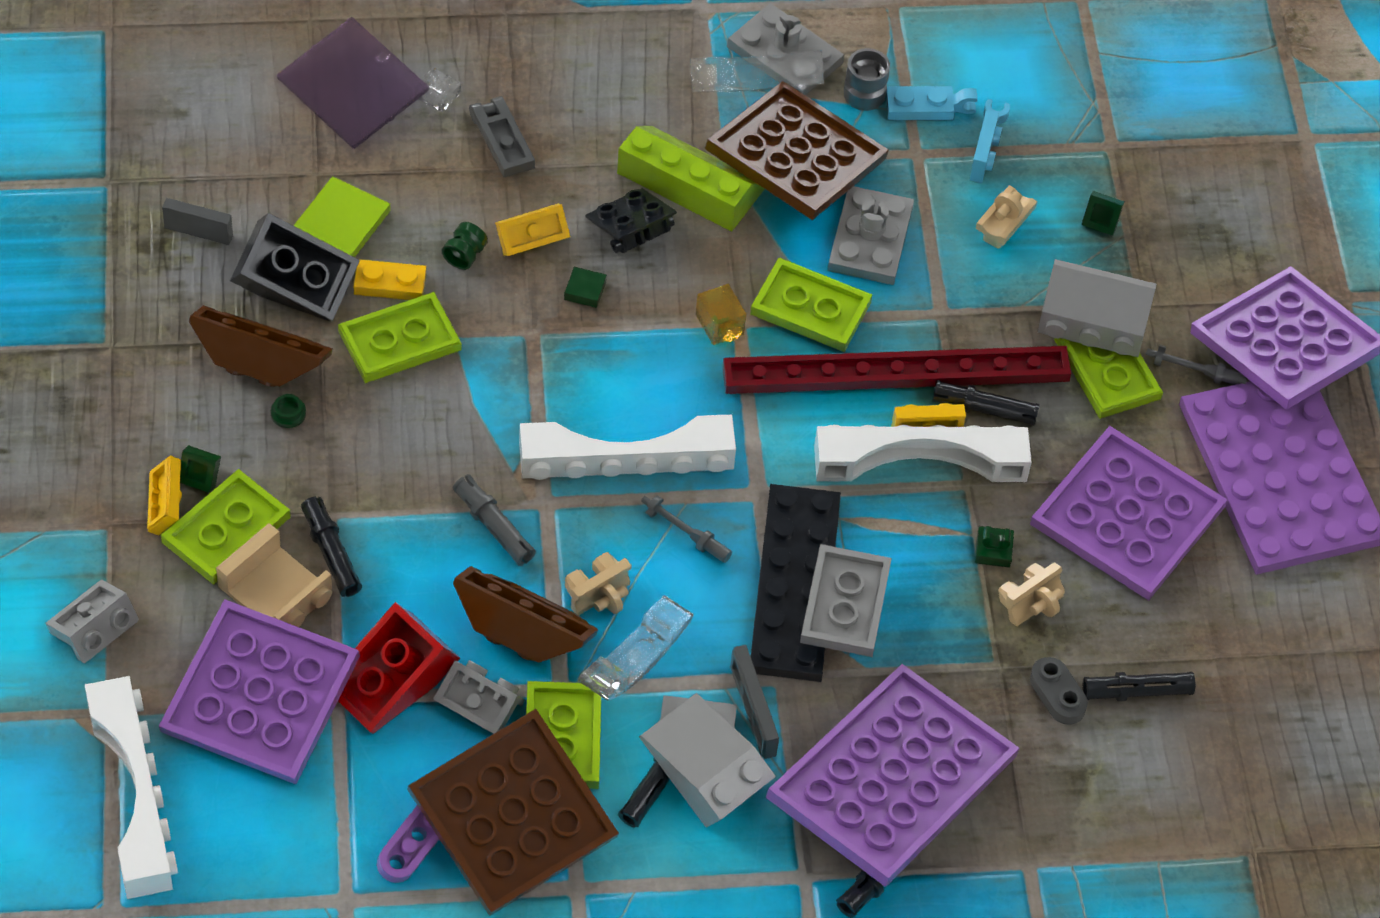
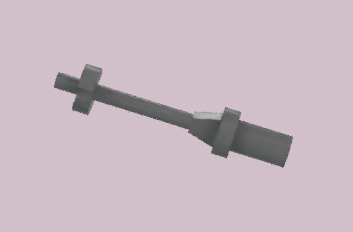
M1159 345L1158 351L1148 348L1146 355L1155 357L1154 365L1161 366L1162 360L1195 369L1204 372L1203 374L1214 379V383L1220 384L1221 381L1233 385L1246 384L1247 378L1240 372L1225 368L1226 364H1206L1205 366L1165 354L1166 346Z
M646 496L642 498L641 502L649 508L645 512L648 516L654 517L657 513L689 534L699 551H707L723 563L730 559L732 551L715 540L713 533L708 530L703 532L693 529L662 508L661 503L664 500L659 496H655L652 500Z

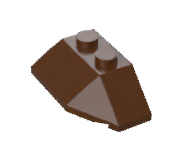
M203 305L190 315L189 323L215 365L226 368V371L233 375H247L256 378L259 383L265 386L280 387L318 367L332 355L333 348L240 316L217 311Z
M468 567L454 579L453 585L474 631L484 635L491 643L504 645L516 651L523 659L539 663L582 648L598 632L596 627L590 625L576 613L511 581L493 574H484L475 567Z

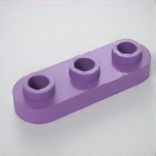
M418 806L413 809L378 856L377 869L380 875L390 882L400 883L409 879L440 840ZM412 833H421L424 837V840H415L412 837ZM390 861H399L402 865V868H392L390 865Z

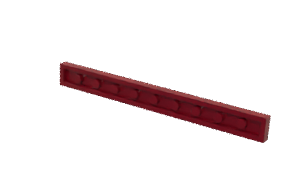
M1067 346L723 358L722 365L725 394L936 387L937 380L957 386L1070 382L1071 378Z

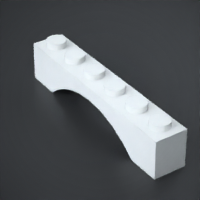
M732 415L696 416L686 425L669 434L636 442H608L588 438L570 431L556 422L520 423L519 447L522 479L533 478L543 480L548 477L580 478L594 475L614 477L619 474L651 475L663 472L684 474L690 471L710 470L712 472H721L734 469L736 444Z
M864 425L861 427L817 426L814 444L816 481H853L864 472L882 464L904 459L922 458L942 460L961 465L979 473L991 482H1027L1032 463L1028 427H1015L1011 425L1003 427H980L977 425L967 427H945L943 425L932 427H911L908 425H899L897 427H876L874 425Z
M130 676L85 684L94 736L106 743L122 759L132 776L136 789L134 814L127 833L117 847L126 897L131 899L173 890L171 875L178 874L174 851L166 853L164 842L171 841L167 818L159 819L157 809L164 808L160 785L152 786L151 776L157 775L154 754H146L144 744L150 743L147 721L139 722L137 712L144 711L140 689L132 690Z

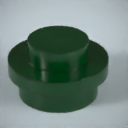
M293 394L279 396L271 406V418L280 427L293 428L305 420V404Z

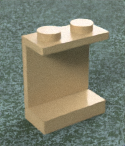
M270 523L216 567L218 587L239 605L297 627L301 626L305 617L315 608L323 607L332 595L331 574L325 570L320 576L316 577L280 547V533Z

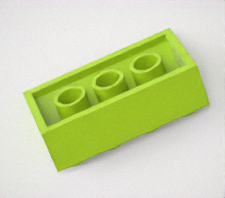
M636 126L619 147L617 174L731 232L764 191L763 187L725 162L653 126Z

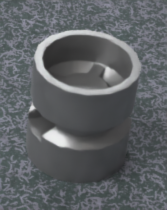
M870 48L860 49L851 54L848 59L844 85V98L851 107L869 111L883 104L890 72V62L886 55Z

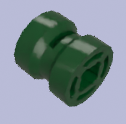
M461 222L453 232L454 238L449 239L443 246L442 255L453 267L467 270L476 260V253H480L488 243V238L477 225L470 222Z

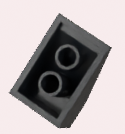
M267 213L257 221L230 281L260 297L332 322L360 260Z

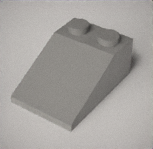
M697 693L639 736L706 828L723 819L776 777L756 748Z

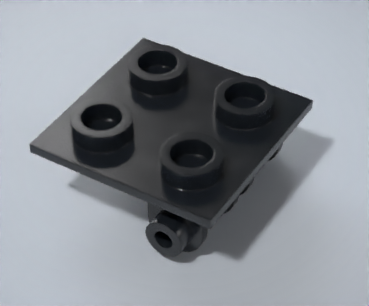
M641 188L631 190L624 197L611 203H604L585 216L614 237L610 241V245L615 253H626L637 247V243L639 245L644 244L645 239L650 241L669 232L671 227L675 225L672 216L677 214V211Z

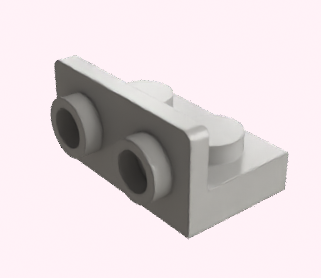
M101 579L45 624L50 634L69 644L77 659L82 663H86L137 623L139 618L127 593Z
M455 660L433 700L493 734L503 729L517 704L522 706L525 699L516 695L519 687L501 677L496 684L485 677L488 672L487 669L471 660L467 662L466 666Z

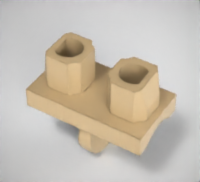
M1009 185L1004 192L995 198L992 206L979 219L976 229L984 234L983 240L1000 249L1034 211L1038 201L1022 196L1014 187Z
M605 552L592 562V570L597 574L594 577L588 579L581 569H576L565 577V588L572 597L571 609L573 612L580 615L592 607L598 612L605 608L613 614L622 611L623 603L621 598L629 594L626 588L630 585L628 571L632 568L629 561L624 558L618 562L611 554Z
M1054 562L1044 568L1034 563L1023 574L1024 583L1018 586L1014 582L1008 581L999 587L1000 602L1008 609L1009 620L1012 624L1019 626L1033 615L1036 616L1041 612L1048 617H1053L1060 612L1058 600L1065 594L1060 580L1061 566Z

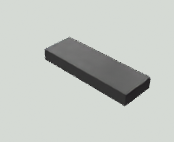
M746 645L734 647L730 668L760 754L764 759L776 757L779 736Z

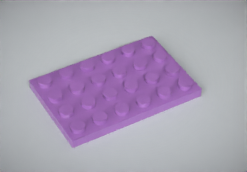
M1251 381L1246 382V384L1241 383L1181 397L1179 406L1219 494L1228 499L1225 508L1256 575L1380 546V515L1320 390L1287 410Z
M901 664L768 789L766 798L886 887L1016 758L1019 747Z

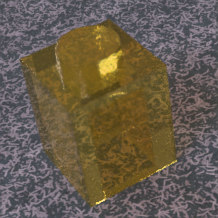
M729 283L697 294L695 315L713 345L724 341L731 342L744 335L746 312Z

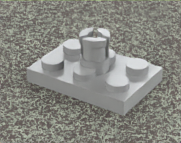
M771 3L728 38L727 43L728 48L777 83L784 81L804 95L813 90L841 66L844 61L843 53L800 24V20L797 17L787 15Z
M855 186L849 189L846 194L827 271L894 285L913 210L914 199Z
M820 544L800 643L873 657L892 558Z

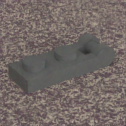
M502 96L492 98L491 103L481 105L479 102L469 106L472 121L474 124H477L504 178L535 168V159Z

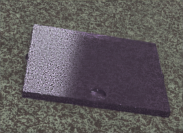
M353 17L341 24L320 42L314 44L311 49L277 74L278 80L353 149L357 148L388 122L393 121L398 114L429 91V86Z

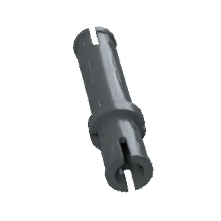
M469 474L465 475V479L461 477L453 486L454 492L471 509L470 514L475 520H480L487 527L495 539L511 555L518 566H523L524 562L527 564L532 560L536 550L522 537L519 531L495 505L497 501L493 496L487 495Z

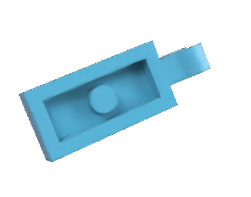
M887 86L888 120H953L954 112L964 114L976 113L977 89L965 88L953 94L952 86Z
M992 99L986 101L984 120L973 159L970 181L983 183L985 171L992 172L996 152L991 151L992 145L999 146L1003 127L997 125L1007 121L1010 111L1009 103L1005 102L1003 110L995 111L992 109Z

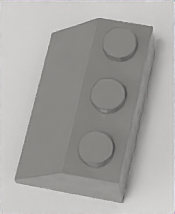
M1055 259L1037 333L1053 338L1067 339L1090 347L1094 346L1115 351L1122 355L1138 357L1157 284Z

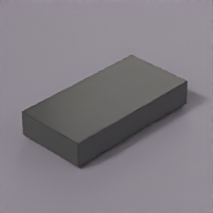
M166 198L162 206L164 228L226 245L230 244L233 237L232 216L230 214Z

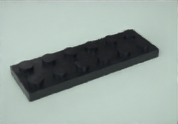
M770 484L750 656L758 675L816 682L822 681L825 648L800 643L820 544L836 547L841 492Z

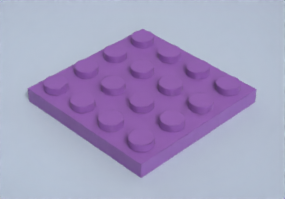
M1291 266L1192 323L1190 332L1286 410L1380 354L1379 333Z
M1109 426L1034 513L1030 525L1149 601L1222 512L1228 499Z
M224 599L159 724V729L162 733L297 784L360 657L359 650Z

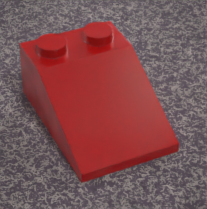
M395 602L355 647V649L359 650L360 657L338 702L369 732L374 734L437 686L449 672L454 661L458 662L460 657L412 612Z

